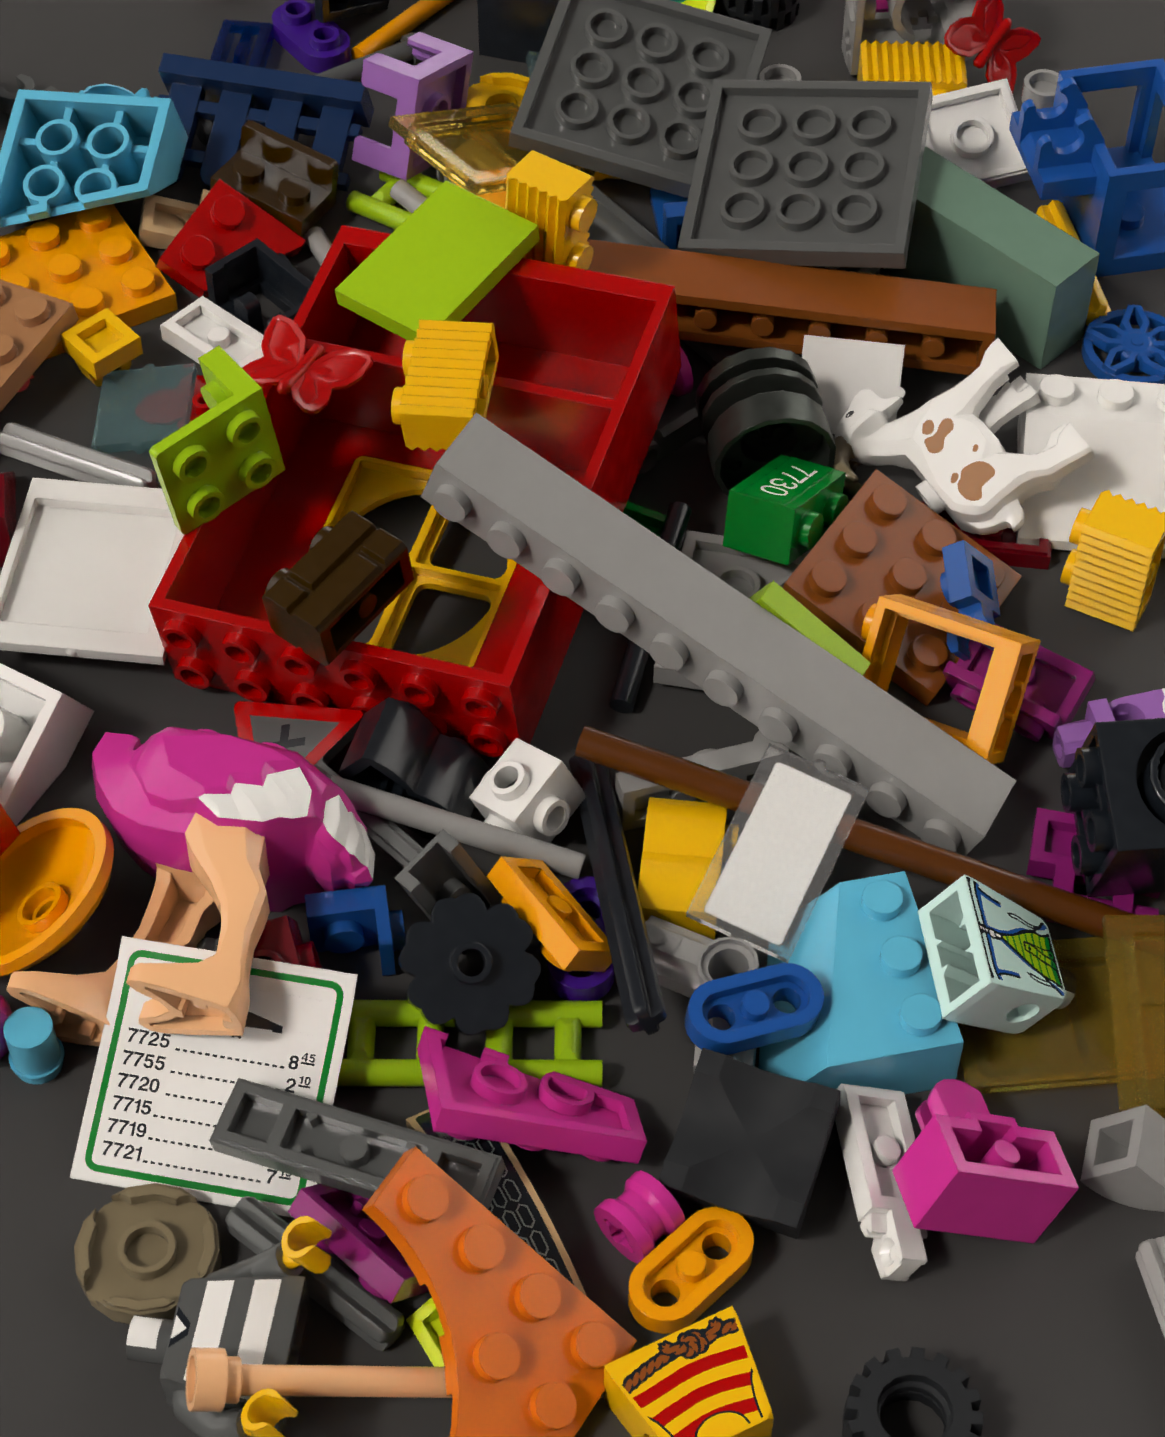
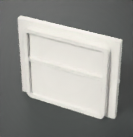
M33 477L0 574V650L164 665L167 655L148 605L184 534L174 524L163 490L161 488Z

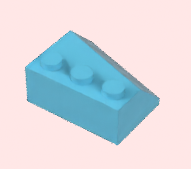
M18 89L0 151V228L148 197L175 183L181 167L188 135L172 99Z
M905 871L839 882L797 912L781 947L769 944L767 966L779 963H793L805 967L820 981L824 992V1003L816 1024L809 1032L800 1037L760 1047L759 1069L796 1080L817 1083L833 1089H837L843 1083L902 1091L905 1095L932 1090L935 1084L943 1079H956L964 1041L958 1023L942 1019L940 1003L919 920L918 907ZM786 1001L774 1002L775 1007L781 1012H795V1008Z

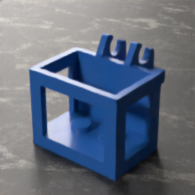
M1163 58L1059 71L1053 107L1036 109L1033 100L1028 99L1023 102L1021 111L1012 112L1010 133L1040 200L1053 199L1063 202L1080 241L1100 253L1096 277L1165 268V162L1155 163L1152 158L1163 105L1165 107V61ZM1137 86L1126 144L1121 147L1107 148L1104 137L1088 109V104L1082 92Z

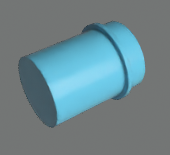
M33 1006L20 1008L10 1014L4 1023L3 1034L9 1050L8 1059L12 1071L22 1081L29 1084L37 1085L51 1081L60 1073L63 1067L65 1051L61 1040L56 1035L50 1015L45 1010Z

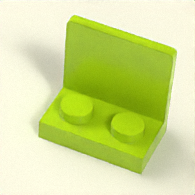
M219 345L198 358L206 385L201 387V394L210 410L159 441L149 450L174 524L182 534H188L203 523L215 519L223 510L252 491L264 487L275 476L286 470L262 388Z

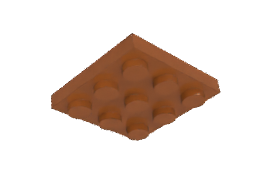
M875 469L784 583L782 588L862 655L866 640L862 639L861 636L862 624L868 609L872 604L878 602L879 596L903 594L957 613L959 612L956 607H952L947 602L942 592L940 576L945 572L942 547L965 540L993 561L999 607L1022 576L879 470ZM910 619L907 623L891 680L925 706L930 703L946 682L943 670L948 661L957 663L959 657L951 653L948 648L947 632Z

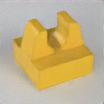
M108 308L61 333L64 351L75 360L81 372L97 387L105 384V375L117 368L123 373L130 369L132 360L143 354L140 336Z

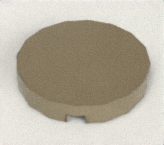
M158 1183L127 1187L112 1195V1202L104 1205L98 1213L95 1208L83 1221L74 1245L75 1270L79 1284L91 1305L115 1322L130 1325L133 1316L136 1314L174 1319L183 1283L191 1278H206L208 1274L220 1270L222 1254L217 1223L210 1212L208 1214L207 1210L197 1202V1198L183 1188Z

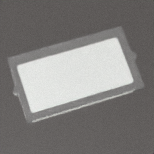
M770 743L686 912V917L729 937L743 939L751 944L753 948L788 963L869 794L870 788L826 769V762L821 759L813 763Z

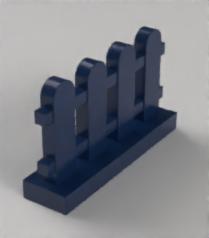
M163 53L158 72L169 95L159 94L158 98L172 99L188 135L177 181L171 185L178 183L182 179L186 166L201 168V179L206 189L210 190L211 177L241 149V127L248 120H252L297 142L299 134L315 136L312 149L335 159L339 164L337 191H348L350 177L348 173H342L349 144L354 142L357 136H362V127L370 128L374 113L368 89L361 82ZM199 118L214 120L206 151L191 149Z

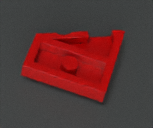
M219 178L161 255L156 268L197 297H207L209 295L205 268L258 238L275 253H282L291 258L300 252L306 240Z

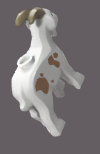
M997 338L985 351L980 366L953 388L932 398L920 408L894 421L889 422L892 415L903 404V399L900 396L884 399L880 398L870 389L860 390L838 423L834 438L836 445L835 462L832 468L846 472L844 490L852 497L862 487L858 482L859 478L855 475L856 469L861 464L868 466L895 465L914 470L922 480L915 488L930 509L937 514L945 510L963 531L988 535L998 533L1006 528H1012L1014 532L1018 531L1025 521L1022 504L1026 499L1037 493L1054 490L1064 476L1091 461L1095 455L1089 444L1070 422L1066 426L1064 424L1050 434L1046 448L1040 453L1032 455L1008 453L1005 451L994 434L1004 424L1032 408L1041 400L1037 391L1021 375L1012 381L1011 384L1009 383L1008 374L1020 365L1001 340ZM1003 384H1005L999 391V393L993 396L996 390L999 389Z

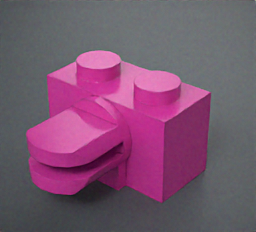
M943 1079L936 1083L929 1092L927 1100L923 1101L917 1108L915 1116L921 1133L892 1170L914 1228L1033 1244L1079 1189L1053 1131L1020 1127L1017 1125L1015 1118L990 1114L981 1092L971 1085L956 1079Z

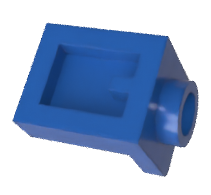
M385 885L305 894L310 941H313L317 952L349 953L361 947L379 945L382 976L396 975L394 951L404 948L405 929L402 909L391 911L388 909Z

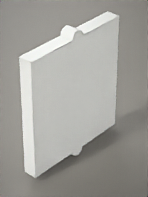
M804 335L802 358L808 362L815 376L818 386L817 390L823 402L822 409L828 419L832 434H836L838 423L860 390L870 389L880 398L884 399L895 396L903 398L905 396V390L900 387L905 345ZM897 412L892 415L889 422L896 420Z

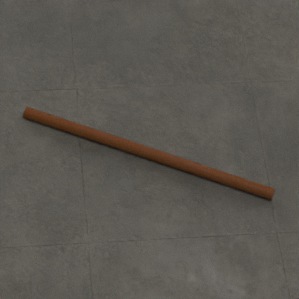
M587 725L582 730L575 751V756L747 816L751 815L764 789V786ZM846 814L843 815L830 842L831 845L949 886L965 874L1039 917L1165 960V924Z

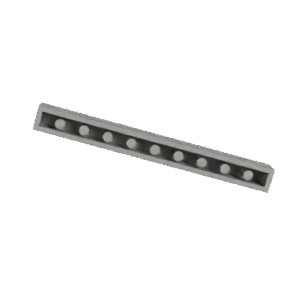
M475 413L435 464L421 498L432 504L442 517L452 522H458L486 541L495 553L504 558L514 560L539 577L552 592L568 597L593 614L605 628L621 633L649 652L659 665L675 670L703 689L712 701L721 706L731 708L756 725L766 738L783 744L810 762L819 774L830 780L838 781L863 798L876 813L892 818L920 837L924 842L965 856L986 836L1016 782L1014 778L496 425Z

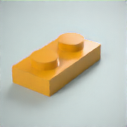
M501 856L486 877L503 896L502 903L511 905L517 912L519 919L524 920L531 926L533 934L542 943L540 950L544 957L557 968L567 972H605L612 963L607 936L543 860Z

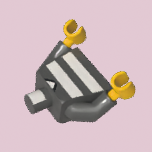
M300 1216L287 1226L280 1243L255 1256L212 1272L206 1278H191L185 1281L181 1288L174 1319L137 1314L133 1316L126 1342L127 1359L162 1365L160 1381L167 1405L173 1408L175 1417L196 1436L285 1437L284 1432L287 1418H295L297 1416L298 1410L291 1405L292 1397L281 1396L276 1390L271 1388L262 1389L252 1396H240L238 1404H225L222 1412H189L186 1403V1369L192 1347L225 1348L227 1356H240L242 1364L299 1365L311 1306L306 1278L298 1275L303 1271V1267L312 1273L321 1274L327 1271L331 1264V1256L315 1245L323 1239H329L332 1231L309 1216Z

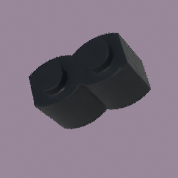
M388 697L364 713L338 773L342 778L470 818L475 805L469 796L480 784L483 776L489 771V767L467 742L456 737L440 734L433 723L424 716L417 706L406 701H399ZM407 826L415 833L429 840H432L436 836L434 834Z

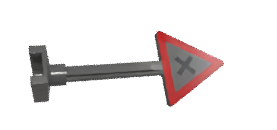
M238 701L234 705L239 738L259 743L271 742L281 745L287 750L298 752L329 779L333 775H339L328 767V763L354 738L364 715L361 710ZM356 810L367 828L368 837L404 868L395 879L430 921L434 905L437 901L444 898L456 899L458 896L466 893H475L482 899L486 909L502 903V896L461 844L444 829L422 848L392 821Z

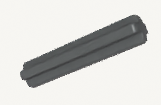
M250 1196L243 1197L229 1211L225 1219L228 1224V1232L255 1254L280 1243L283 1233L289 1225L255 1197ZM331 1258L329 1269L324 1273L315 1274L303 1267V1271L298 1275L306 1278L310 1298L376 1350L385 1351L389 1349L404 1331L405 1318L402 1312L386 1300L369 1293L356 1276L333 1258Z

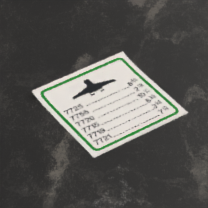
M122 936L106 1015L110 1025L104 1024L70 1178L123 1188L158 1183L183 1188L196 1197L197 1201L235 1207L243 1197L250 1196L255 1197L276 1215L292 1217L288 1210L300 1189L317 1185L316 1182L216 1152L209 1140L238 1078L333 1106L358 975L253 957L249 976L250 1006L243 1036L165 1034L150 1031L139 1025V1016L144 1002L152 998L135 991L126 983L131 967L138 963H199L215 955L216 951Z

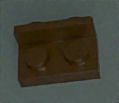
M248 120L241 127V149L211 177L210 190L220 178L299 236L303 237L336 204L339 164L333 158L259 123Z

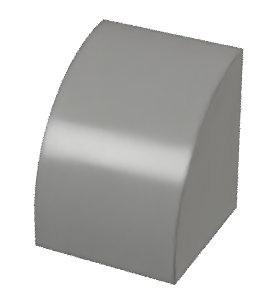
M1146 1104L1091 1120L1080 1181L1099 1195L1119 1204L1142 1210L1165 1212V1119Z

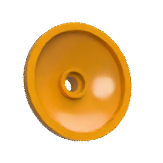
M61 808L37 815L17 826L21 834L0 856V977L11 975L14 971L29 969L57 952L76 936L99 905L111 877L114 845L110 831L93 813L81 808Z

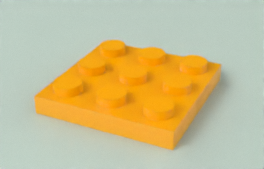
M114 204L59 215L0 236V279L73 303L79 318L75 325L105 308H108L130 328L178 310L176 293L160 270L156 268L155 263ZM62 340L46 359L65 353Z

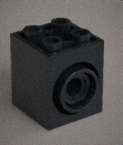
M1165 718L1095 722L1082 747L1077 748L1075 760L1067 773H1063L1061 778L1062 805L1066 813L1074 814L1077 835L1073 836L1071 842V859L1074 872L1077 876L1084 875L1087 897L1165 892Z

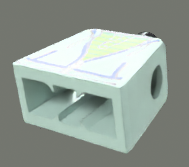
M964 874L918 910L942 1019L1017 1034L1030 1028L1054 1009L1065 1008L1073 1000L1077 989L1076 977L1071 971L1058 966L1049 929L1045 922L1037 915L974 878Z

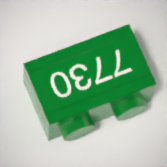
M779 455L729 490L723 546L790 565L816 545L848 505V497L843 494L846 472L795 457Z

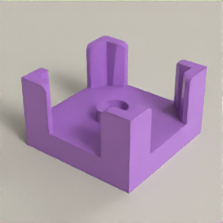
M422 32L408 37L407 46L413 48V56L423 61L415 66L380 53L373 54L363 60L362 85L397 98L391 147L359 135L354 139L352 153L353 161L404 179L405 181L460 149L474 51Z

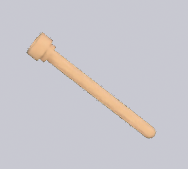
M192 1347L186 1369V1403L189 1412H222L225 1404H238L240 1396H252L254 1393L267 1388L274 1389L281 1396L452 1398V1396H446L444 1367L242 1364L240 1356H227L225 1348Z

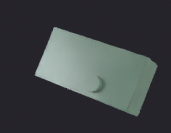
M925 147L906 268L884 269L896 277L997 289L996 335L994 340L999 338L1007 349L1041 370L1083 337L1100 253L928 147Z

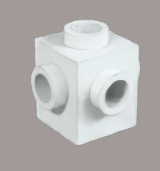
M515 738L469 796L470 800L485 818V823L548 843L563 831L571 815L586 797L585 792L562 760L518 738Z

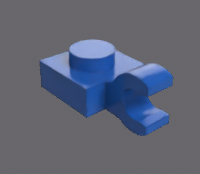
M965 540L942 547L945 572L940 576V583L947 602L952 607H956L960 614L995 625L994 618L1000 617L1001 614L993 561ZM947 632V645L951 653L963 661L970 659L968 647L970 639ZM983 644L991 651L994 650V647Z

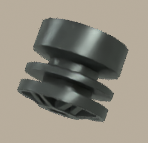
M774 347L746 349L720 361L706 373L697 388L696 409L701 421L703 435L708 442L707 451L714 478L722 492L728 496L730 489L781 454L831 468L834 465L836 445L828 419L822 409L823 402L817 390L818 386L815 376L808 362L792 351Z

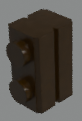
M351 510L334 527L325 526L319 530L310 544L309 551L291 569L282 568L272 576L266 587L265 594L262 596L271 628L276 635L296 648L300 646L304 653L324 666L329 665L414 580L408 548L402 540L382 528L376 529L372 522Z

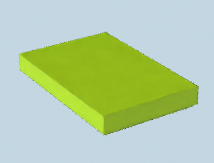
M445 180L335 289L337 303L406 340H414L417 336L420 319L461 321L540 241L539 227L537 224Z

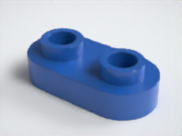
M793 963L774 964L711 980L700 985L691 995L685 1014V1029L690 1040L701 1050L705 1048L725 1055L800 1037L809 1032L818 1020L824 1003L823 988L818 978L811 971ZM786 1001L795 1008V1012H781L775 1007L774 1002ZM714 1017L722 1018L729 1023L731 1028L726 1030L714 1028L708 1020Z

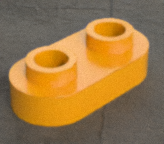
M720 1207L701 1209L691 1215L635 1266L629 1279L628 1304L635 1320L652 1332L670 1334L691 1325L745 1275L751 1265L754 1236L746 1219L738 1213ZM716 1246L726 1250L728 1255L723 1259L715 1260L706 1256L704 1251L709 1247ZM659 1293H669L678 1301L672 1306L663 1307L657 1305L652 1298Z

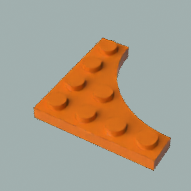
M414 1147L404 1152L362 1210L385 1232L397 1247L418 1280L419 1285H427L436 1305L445 1334L440 1336L439 1340L445 1368L446 1396H452V1417L449 1437H575L605 1391L604 1365L629 1354L637 1340L422 1151Z

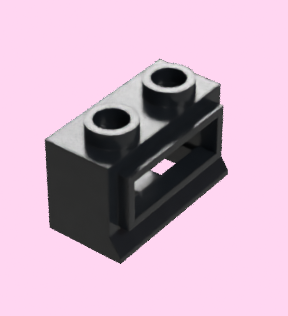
M258 238L205 268L209 300L263 335L272 318L267 320L262 316L261 305L255 295L263 294L284 312H280L277 315L281 314L294 320L313 281H310L296 270L285 255L275 253Z

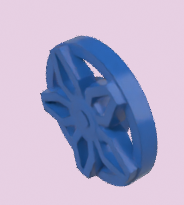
M1128 305L1126 309L1111 311L1107 315L1099 316L1089 323L1083 338L1082 357L1087 368L1098 379H1119L1123 381L1165 384V341H1158L1165 340V317L1145 311L1141 305ZM1131 324L1139 325L1140 329L1132 328ZM1093 345L1108 353L1104 363L1096 355ZM1143 372L1151 376L1127 375V373Z

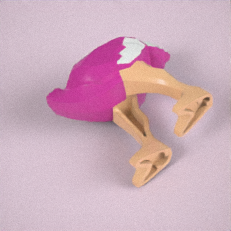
M167 727L150 736L143 744H141L139 738L130 734L105 732L92 753V770L96 798L123 849L142 870L156 879L143 919L133 938L197 948V944L204 938L206 932L221 922V931L215 955L199 963H138L131 967L126 983L135 991L152 998L144 1002L139 1016V1025L150 1031L165 1034L243 1036L250 1006L249 976L254 950L264 931L269 913L282 912L293 905L305 903V894L369 886L373 881L375 853L367 834V828L358 816L349 797L337 784L298 752L287 750L281 745L271 742L259 743L220 734L210 729L192 730ZM118 959L106 972L73 975L41 971H14L10 976L6 990L10 996L30 1006L45 1010L50 1015L56 1035L61 1041L99 1047L104 1024L110 1025L106 1015Z

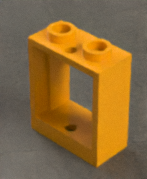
M903 594L879 596L878 602L872 604L868 609L862 624L861 636L862 639L866 640L862 656L871 663L863 676L886 692L889 688L909 619L994 647L969 733L928 718L926 719L993 765L1004 762L1041 640Z

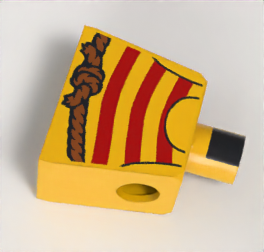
M733 1306L604 1365L605 1391L603 1397L608 1407L632 1437H771L774 1421L772 1409L740 1320Z

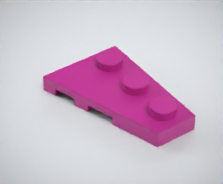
M427 1026L424 1027L417 1051L434 1132L446 1133L460 1140H474L478 1138L510 1143L529 1151L547 1149L579 1154L598 1162L616 1160L635 1164L639 1163L647 1139L634 1099L555 1071L545 1074L541 1079L521 1073L517 1068L509 1065V1055L484 1047L481 1058L445 1046L448 1037L447 1033Z

